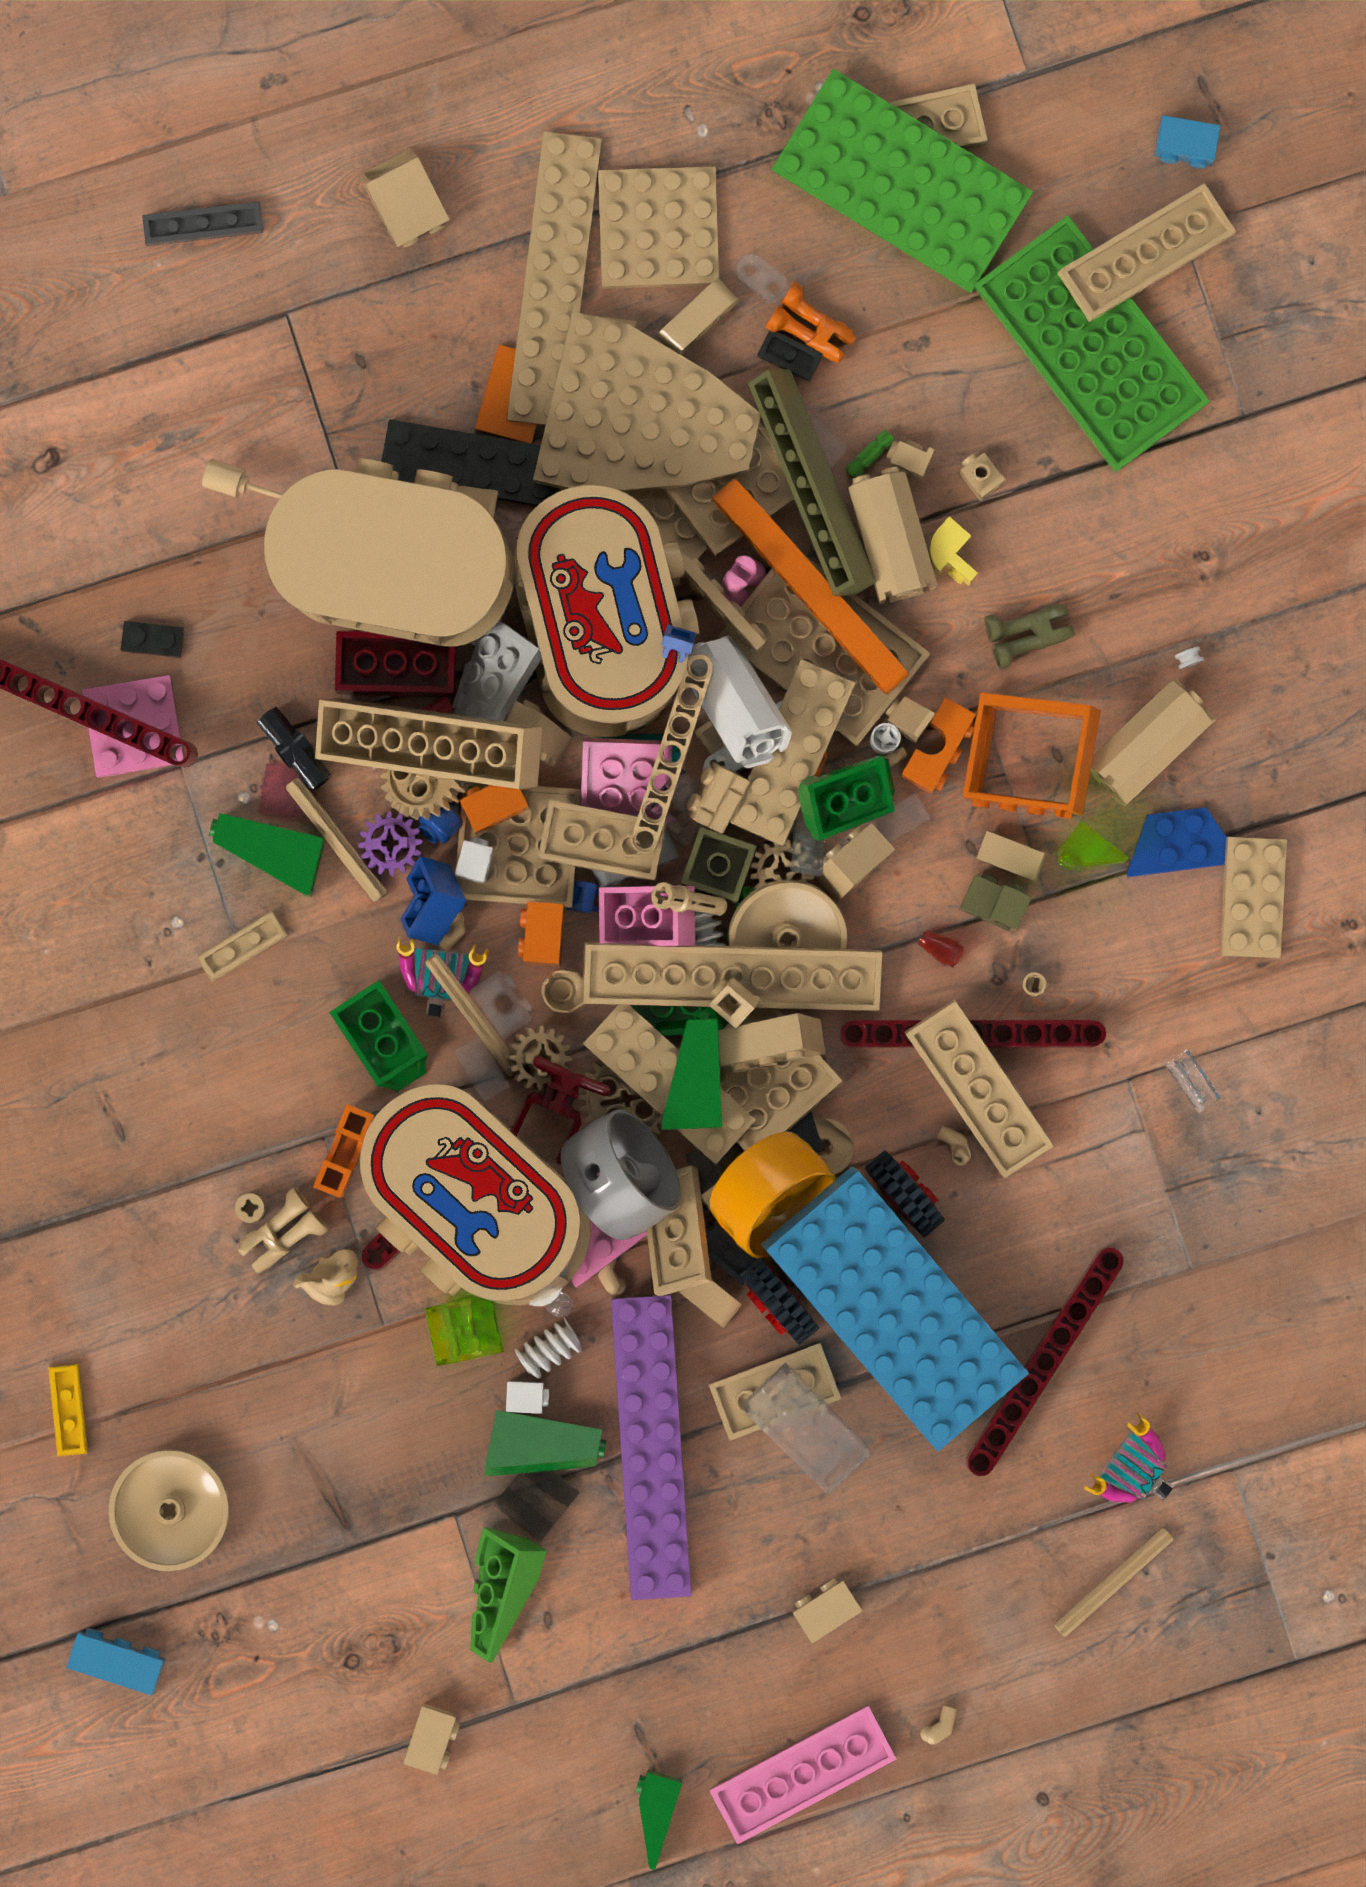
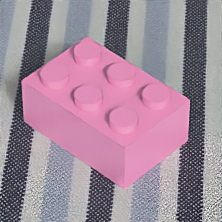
M655 886L599 888L600 943L645 944L652 946L695 945V911L687 909L681 913L674 912L671 908H656L652 902V891ZM686 886L690 892L695 893V886ZM661 893V894H660L661 896H666V897L669 896V895H667L666 893Z

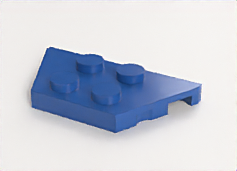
M1206 807L1147 815L1126 873L1127 878L1225 865L1226 836Z

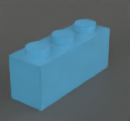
M87 1628L86 1632L80 1631L77 1633L66 1668L148 1695H153L156 1692L166 1658L160 1656L161 1651L146 1646L143 1647V1650L131 1647V1641L118 1637L111 1641L103 1638L104 1633Z

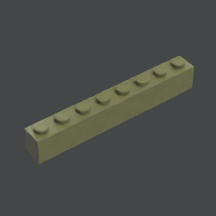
M768 369L748 382V385L833 595H856L876 583V579L791 370Z

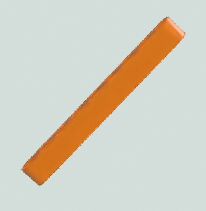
M735 478L712 497L713 502L884 694L888 695L909 676L902 664L841 596L833 595L828 581Z

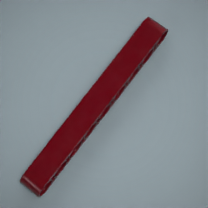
M0 659L2 669L0 689L172 765L186 768L196 762L198 751L191 742ZM23 676H26L28 686L25 690L20 691L18 681ZM53 688L54 698L46 703L44 693L47 689ZM79 699L81 708L78 713L72 714L70 710L71 703ZM101 711H105L107 713V721L102 726H99L96 720L97 715ZM131 722L134 731L131 736L126 738L123 735V727ZM154 734H158L160 744L156 749H151L149 745L150 738ZM184 745L187 749V755L182 761H178L176 750Z
M853 1020L847 1022L842 1027L840 1038L843 1044L849 1048H915L906 1039L905 1030L922 1020ZM970 1020L972 1025L980 1030V1037L988 1048H1093L1103 1043L1106 1038L1104 1025L1096 1020ZM851 1026L860 1028L862 1031L861 1040L855 1043L848 1041L845 1035L846 1029ZM880 1026L888 1027L892 1033L890 1041L885 1043L878 1041L875 1036L876 1029ZM998 1026H1005L1009 1029L1010 1039L1007 1042H999L995 1038L994 1033ZM1035 1026L1038 1028L1040 1038L1037 1042H1029L1025 1038L1024 1032L1026 1027ZM1057 1026H1065L1069 1030L1070 1036L1066 1042L1056 1040L1054 1031ZM1087 1026H1094L1098 1029L1099 1038L1096 1042H1089L1084 1037V1030Z
M1103 1248L1096 1253L1025 1364L1024 1368L1029 1374L1007 1392L966 1458V1465L974 1475L985 1476L994 1469L1122 1269L1124 1258L1118 1249ZM1107 1252L1113 1253L1117 1259L1115 1267L1110 1270L1104 1268L1101 1263L1102 1256ZM1091 1277L1097 1278L1101 1284L1099 1292L1094 1295L1089 1294L1085 1289V1283ZM1076 1302L1081 1303L1085 1309L1083 1317L1078 1320L1073 1319L1069 1314L1070 1306ZM1065 1328L1067 1330L1069 1338L1065 1344L1058 1345L1054 1342L1053 1333L1056 1329ZM1049 1353L1051 1355L1053 1363L1049 1369L1041 1370L1038 1367L1037 1358L1040 1354ZM1026 1378H1032L1036 1382V1390L1031 1395H1025L1021 1391V1383ZM1011 1403L1017 1404L1020 1408V1415L1015 1420H1008L1004 1414L1006 1406ZM993 1429H1001L1004 1433V1440L999 1445H992L988 1440V1435ZM978 1454H984L988 1458V1465L983 1470H975L972 1466V1460Z

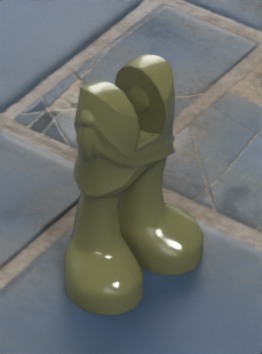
M1058 603L1047 605L1038 612L1026 614L1024 617L1008 621H1001L995 614L985 616V627L990 643L1030 629L1034 633L1021 639L993 644L992 652L998 667L1001 670L1011 666L1013 657L1035 648H1038V650L1045 649L1048 646L1064 642L1075 636L1072 625L1053 630L1050 621H1055L1069 615L1067 606Z

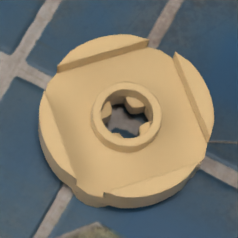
M821 1118L814 1120L821 1142L823 1143L828 1140L831 1143L829 1145V1149L832 1150L831 1154L827 1155L824 1153L820 1157L827 1163L834 1175L839 1174L848 1166L853 1156V1142L850 1133L845 1126L836 1120Z

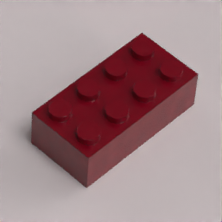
M336 631L335 691L337 694L455 697L457 646H440L371 632Z

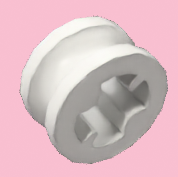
M1199 646L1175 655V659L1180 661L1179 670L1204 661V657L1199 656V651L1201 650Z

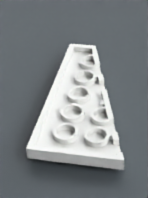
M499 620L487 634L472 642V645L475 646L471 661L465 664L452 708H455L454 714L503 721L542 659L537 645L502 620Z

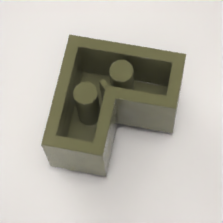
M982 873L981 877L975 875L959 910L1008 932H1016L1032 898L1026 894L1028 890L1015 883H1011L1009 886L997 885L998 879Z

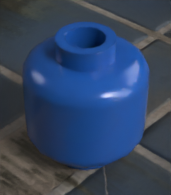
M448 802L450 806L449 811L441 807L439 817L432 813L429 820L421 816L419 817V830L428 841L434 844L436 842L446 843L459 831L463 821L460 816L461 809L456 803Z

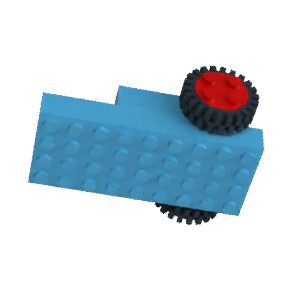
M884 1150L864 1168L884 1194L883 1197L886 1202L883 1201L862 1174L851 1166L761 1244L792 1281L790 1285L786 1281L783 1282L761 1258L755 1260L739 1276L750 1290L746 1294L747 1297L761 1313L765 1310L769 1312L765 1318L780 1335H783L785 1332L789 1336L791 1335L799 1346L820 1328L799 1301L801 1298L797 1294L801 1292L927 1441L939 1452L1029 1373L894 1214V1210L897 1214H901L924 1238L945 1221L935 1206V1203L939 1200L922 1182L918 1185L916 1181L920 1177L903 1160L899 1163Z

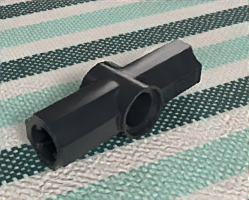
M277 707L268 710L257 721V725L274 744V749L283 762L290 769L293 768L300 779L303 780L312 792L320 788L332 777V774L319 759H315L314 749L306 737L299 730L296 731Z

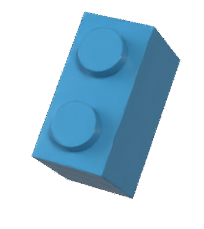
M1162 115L1159 122L1154 157H1159L1161 162L1176 164L1178 161L1188 162L1190 167L1198 169L1212 166L1215 160L1221 125Z

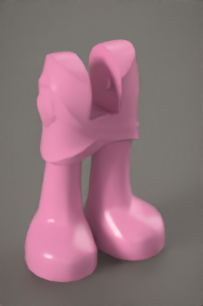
M738 556L731 569L724 575L720 584L725 590L724 597L730 603L734 601L741 607L749 598L748 592L744 587L747 585L755 587L761 583L766 576L764 566L749 556Z

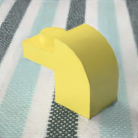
M950 516L933 535L929 546V557L932 567L938 575L945 567H948L950 569L948 574L959 584L965 582L969 586L976 578L978 572L957 554L969 542L971 535Z

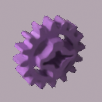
M389 811L387 812L386 819L383 820L377 814L375 815L377 823L372 824L367 821L366 825L369 831L360 832V835L366 839L365 842L358 844L359 848L366 849L361 858L363 860L371 859L368 865L370 869H373L376 865L379 866L378 874L383 875L386 869L389 870L391 877L395 876L396 869H400L405 874V865L409 864L414 867L415 862L412 858L422 855L420 851L416 850V846L423 845V840L415 838L421 832L419 828L411 829L414 823L412 819L403 822V814L401 813L394 819ZM396 825L405 829L409 837H401L397 834ZM384 826V832L381 836L373 838L375 832ZM390 831L395 842H399V845L393 848L392 857L388 848L383 846V843L389 840ZM403 850H409L407 856L398 862V855ZM372 851H381L385 855L386 863L378 860Z

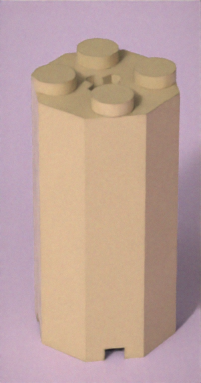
M898 467L882 470V475L870 478L869 474L852 479L853 483L847 490L863 549L876 579L874 587L879 604H884L886 597H889L891 603L924 593L923 587L928 585L930 591L937 588L935 574L906 472H899Z
M1175 677L1093 755L1090 774L1099 784L1102 783L1107 788L1106 791L1124 807L1216 721L1215 717L1206 708L1201 707L1204 703L1203 700L1193 690L1187 693L1186 687Z

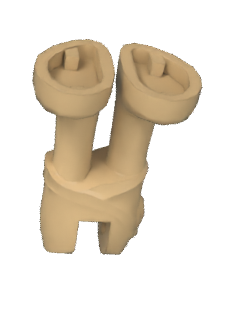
M292 1187L287 1192L285 1205L270 1221H266L258 1230L248 1233L240 1241L238 1251L242 1256H246L255 1250L261 1243L268 1249L265 1254H262L251 1265L256 1273H260L274 1265L282 1256L290 1252L289 1248L308 1234L321 1236L329 1231V1227L320 1215L314 1210H310L278 1239L276 1233L310 1208L307 1199L295 1187Z

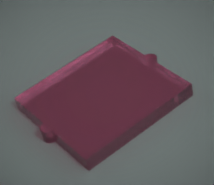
M266 764L264 783L260 786L262 796L259 812L309 819L286 790V786L292 780L300 778L293 768ZM309 789V791L313 794V796H314L315 798H317V794L315 793V790L312 792V791Z

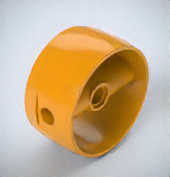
M792 1132L776 1133L749 1147L729 1165L712 1191L710 1210L719 1225L727 1231L736 1244L745 1252L755 1258L771 1257L761 1244L837 1178L827 1163L798 1135Z

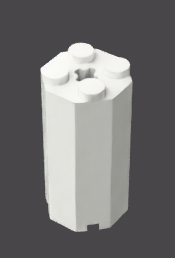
M724 636L718 640L695 644L688 660L694 655L704 654L712 660L714 666L702 707L733 759L737 763L741 762L745 768L769 763L774 759L772 753L775 750L779 749L782 752L788 747L792 731L741 647L734 642L731 636ZM696 659L691 665V670L696 676H704L708 672V664L703 659ZM691 688L694 694L696 695L697 699L699 700L698 691L694 688Z

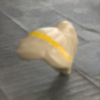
M349 1249L337 1251L328 1258L320 1257L319 1263L313 1269L312 1274L303 1273L298 1275L294 1280L293 1287H301L313 1300L321 1304L339 1305L345 1298V1291L356 1280L359 1260L354 1251Z

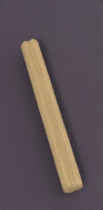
M300 778L292 780L286 786V790L371 900L374 902L378 901L387 893L384 886Z
M434 954L428 958L425 963L507 1075L510 1077L514 1076L517 1071H508V1067L513 1065V1060L506 1059V1055L512 1054L441 957L438 954Z
M1161 1528L1055 1623V1628L1064 1637L1069 1635L1173 1541L1172 1535L1164 1528Z

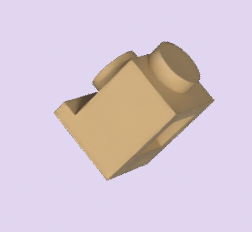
M907 440L906 443L901 441L897 443L893 441L887 454V458L891 459L889 467H898L899 472H906V475L922 481L935 449L929 447L928 451L925 452L922 451L923 446L916 442Z
M973 453L961 463L964 468L960 470L959 474L980 502L1004 485L1006 481L985 453L979 457L976 453ZM983 468L986 470L987 475L980 478L976 475V470Z
M732 977L727 983L722 979L712 990L711 994L714 998L709 1006L734 1028H737L754 1010L760 998L757 995L751 994ZM730 995H732L737 1001L732 1000L730 998Z

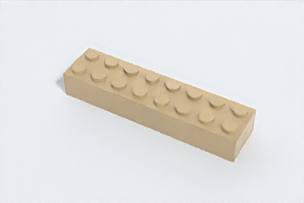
M343 698L320 699L315 759L515 789L538 787L542 727Z

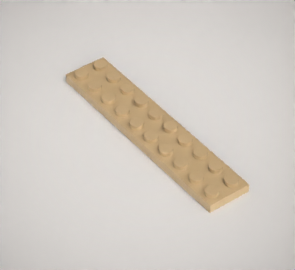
M543 132L507 415L508 421L546 426L572 311L581 312L602 145L601 138Z
M585 942L582 1002L583 1004L710 1007L709 1004L714 998L711 994L712 990L722 979L727 983L733 977L751 994L757 995L760 998L755 1008L879 1011L882 951L701 945L652 946L645 944ZM730 995V998L732 1000L737 1001L732 995Z

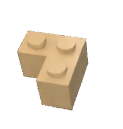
M872 823L864 830L860 826L857 827L846 837L850 841L844 847L837 844L817 864L820 869L814 875V878L836 902L855 888L870 872L895 851L893 846Z

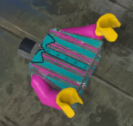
M399 936L396 948L399 952L400 971L408 989L415 992L417 997L428 998L426 1016L443 1018L445 1001L453 1002L425 963L434 954H438L468 995L480 982L484 962L489 954L488 948L485 949L484 955L476 954V944L472 946L469 954L414 948L415 939L410 938V944L403 945L400 942Z
M1137 1414L1140 1418L1138 1425L1127 1424L1132 1431L1128 1433L1098 1476L1090 1474V1477L1095 1479V1484L1091 1488L1084 1486L1086 1491L1094 1495H1100L1112 1502L1132 1503L1137 1498L1143 1500L1149 1491L1162 1500H1165L1174 1486L1161 1477L1167 1468V1465L1164 1463L1166 1453L1159 1436L1141 1414Z

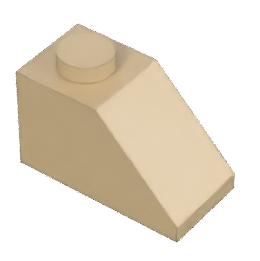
M905 696L901 702L895 699L885 713L889 716L886 723L896 726L900 734L914 744L935 715L928 708Z

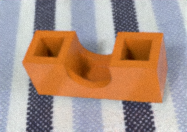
M945 697L929 725L943 736L944 748L934 755L925 754L916 749L905 767L901 778L929 794H932L935 788L940 791L949 776L944 773L949 762L955 765L963 749L958 747L963 737L969 739L974 731L975 722H973L976 714Z
M346 1104L335 1131L336 1135L326 1159H324L313 1185L314 1188L338 1198H344L360 1158L365 1134L376 1115Z

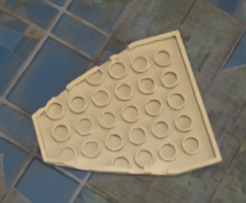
M572 311L533 483L564 490L582 485H600L626 493L628 490L646 489L648 491L682 488L712 479L713 481L722 479L727 475L735 476L748 473L761 414L709 371L630 324Z

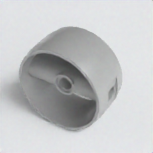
M615 1110L599 1117L576 1132L562 1147L561 1164L563 1173L577 1203L587 1217L600 1230L612 1238L627 1240L637 1236L668 1217L680 1204V1181L670 1156L650 1128L635 1115L627 1111Z

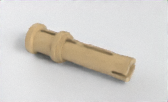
M661 882L652 891V902L658 909L671 908L674 912L681 913L688 909L717 916L723 915L727 909V902L724 898L690 892L686 886L678 885L673 887L669 883ZM661 893H666V894L669 895V896H668V897H666V896H661L660 894H661Z

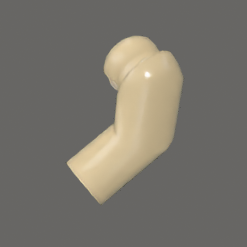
M942 1125L936 1138L950 1144L954 1164L958 1166L966 1165L971 1158L967 1137Z
M617 1259L598 1273V1278L604 1288L612 1295L623 1294L627 1287L626 1281L620 1279L614 1271Z

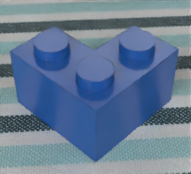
M420 856L406 878L414 897L400 920L407 937L439 945L444 935L449 932L457 914L463 910L466 898L450 864Z

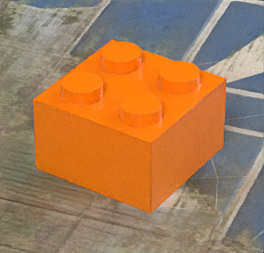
M527 901V908H521L520 926L525 928V938H519L518 956L523 958L525 965L561 966L564 904Z

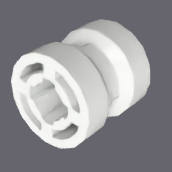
M890 723L879 724L874 728L870 737L872 749L880 755H888L896 751L901 739L900 732L896 726Z

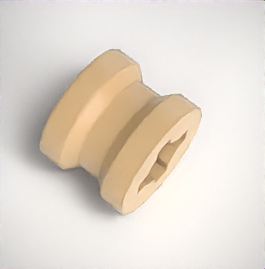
M246 1193L237 1199L235 1213L241 1221L246 1223L258 1222L266 1213L265 1201L257 1194Z

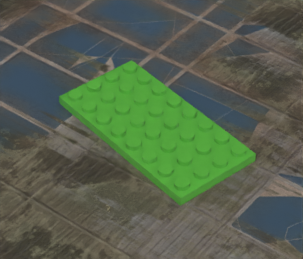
M832 69L771 169L777 175L969 293L973 292L974 284L981 279L1033 194V191L835 69Z
M1067 215L975 283L974 289L1108 465L1117 473L1208 405L1210 400L1132 298H1129L1093 321H1088L1058 275L1060 269L1094 250Z

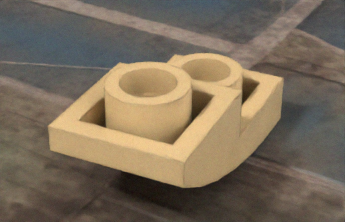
M986 831L976 859L1036 881L1047 853Z

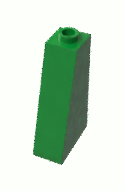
M219 813L218 820H212L209 836L213 837L212 842L304 896L312 898L326 841L324 838Z
M711 1013L693 1014V1020L686 1021L661 1122V1130L722 1127L718 1020L711 1019Z
M496 1410L485 1465V1475L499 1476L596 1467L597 1458H604L607 1440L601 1439V1429Z

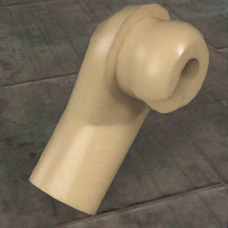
M462 912L457 914L449 932L444 935L439 943V946L447 953L466 932Z
M943 1705L939 1722L932 1727L924 1726L920 1733L921 1739L930 1745H934L950 1736L953 1731L957 1708Z

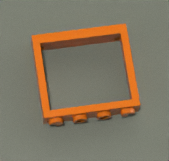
M980 692L962 797L972 801V806L989 809L990 804L999 805L1000 810L1017 812L1018 807L1026 808V813L1044 816L1045 811L1055 812V817L1072 819L1073 815L1083 816L1101 710L1092 705ZM997 710L1083 720L1069 803L983 792Z

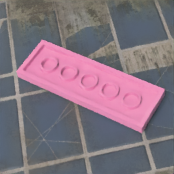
M869 1705L718 1784L709 1789L738 1845L897 1759Z

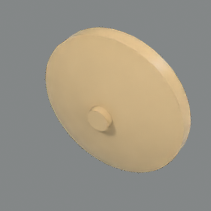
M779 880L757 888L740 903L730 922L728 946L846 949L847 930L839 908L824 891L803 881Z
M163 1450L137 1459L122 1472L111 1492L108 1514L114 1538L131 1559L150 1569L177 1571L196 1565L216 1549L227 1529L230 1506L223 1481L207 1462L187 1452Z

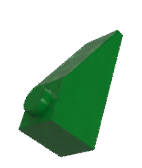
M648 1769L646 1776L640 1775L635 1792L640 1794L639 1807L649 1869L655 1870L682 1786V1780Z

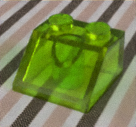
M1083 821L1078 823L1055 852L1059 857L1057 862L1070 872L1073 869L1081 872L1120 867L1129 858Z

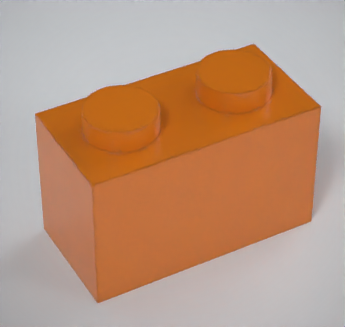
M489 785L483 789H480L479 786L473 787L463 793L465 798L459 800L476 835L529 809L520 789Z

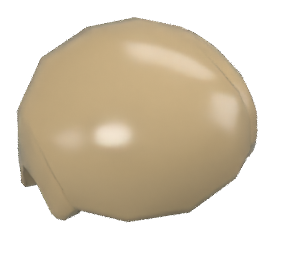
M569 968L557 969L543 980L541 994L545 1004L553 1011L571 1013L584 1005L582 1002L583 977L577 971Z

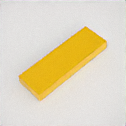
M79 1364L48 1367L57 1457L88 1453L80 1366Z

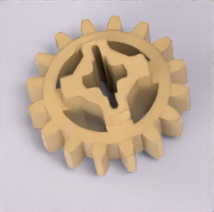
M787 840L783 847L774 843V847L770 848L767 844H764L765 853L756 852L754 856L759 862L751 863L750 865L752 869L757 870V873L750 876L751 880H758L759 882L754 889L756 890L765 885V881L772 880L775 882L783 880L780 875H774V871L778 869L779 858L783 867L790 869V872L786 874L785 880H791L799 874H802L800 881L813 880L814 876L808 874L807 870L814 868V864H806L805 862L810 854L804 853L801 855L799 853L801 845L798 844L793 849L790 847V840ZM784 852L793 855L799 863H792L787 860ZM773 854L774 862L771 867L762 870L765 860Z
M536 1026L534 1033L532 1028L527 1027L525 1028L526 1036L516 1034L515 1037L518 1043H509L508 1046L514 1051L513 1054L506 1055V1059L513 1060V1065L508 1067V1071H517L514 1080L519 1082L524 1079L523 1087L530 1088L534 1083L535 1090H542L543 1083L547 1087L551 1078V1074L547 1075V1072L534 1067L533 1059L535 1055L541 1054L545 1059L564 1068H567L564 1066L565 1062L572 1060V1057L565 1056V1051L570 1049V1045H561L564 1036L559 1034L554 1037L555 1029L548 1028L544 1033L543 1026ZM546 1040H548L554 1046L556 1053H553L550 1050V1048L548 1047V1042ZM531 1041V1046L525 1052H522L525 1045ZM522 1063L529 1067L532 1076L524 1070Z

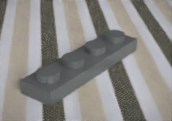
M260 202L142 215L146 246L263 233Z

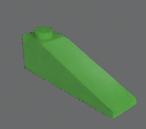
M483 1527L475 1558V1565L480 1567L479 1583H474L473 1593L478 1594L477 1611L472 1614L470 1650L485 1661L493 1662L539 1580L547 1551L527 1538L489 1527Z

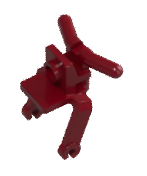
M537 1056L533 1059L534 1067L551 1074V1078L544 1094L533 1092L527 1095L514 1125L510 1127L509 1131L517 1137L531 1105L535 1103L547 1110L574 1120L564 1141L565 1143L578 1132L582 1124L580 1112L572 1107L574 1100L578 1098L579 1088L581 1087L601 1096H607L610 1093V1087L581 1074L572 1073L567 1068ZM561 1147V1149H560V1151H559V1153H558V1156H557V1158H556V1160H557L556 1163H558V1164H560V1165H562V1164H561V1150H562V1147Z

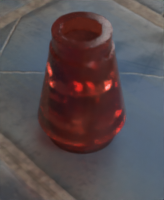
M929 930L923 933L918 943L919 946L944 967L948 965L954 968L964 951V947L959 945L960 941L930 932Z

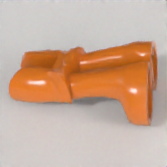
M795 281L781 302V306H778L765 328L774 333L778 331L790 333L806 342L805 346L822 353L823 357L840 363L845 354L829 343L828 340L833 335L838 340L851 346L857 339L853 330L845 323L835 321L825 313L823 314L812 307L803 298L804 288ZM784 308L815 325L816 331H812L795 320Z

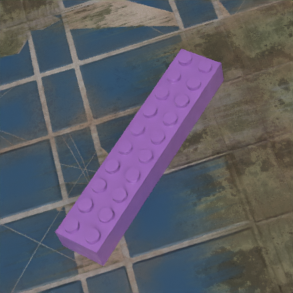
M671 1295L611 1299L631 1600L691 1596Z

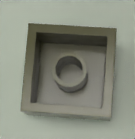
M700 827L681 881V886H695V891L710 896H719L727 902L737 905L757 846Z

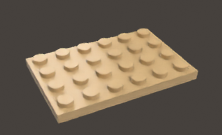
M805 556L827 580L824 570ZM771 569L741 606L745 613L743 618L750 625L756 624L764 633L765 637L763 640L766 642L764 647L754 655L728 629L727 625L718 635V639L724 636H731L734 642L741 647L750 664L786 692L801 659L856 683L835 730L857 747L926 661L930 653L858 596H841L909 674L888 695L884 694L778 574Z

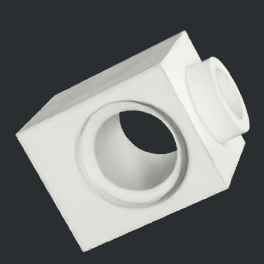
M475 837L471 838V842L464 840L455 872L456 877L481 884L486 883L494 852L492 847H488L489 841Z
M507 1382L506 1412L542 1414L543 1407L549 1406V1389H544V1383Z

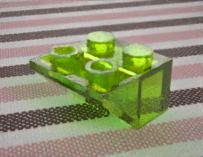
M473 1297L425 1308L437 1367L504 1352L493 1301L481 1297Z

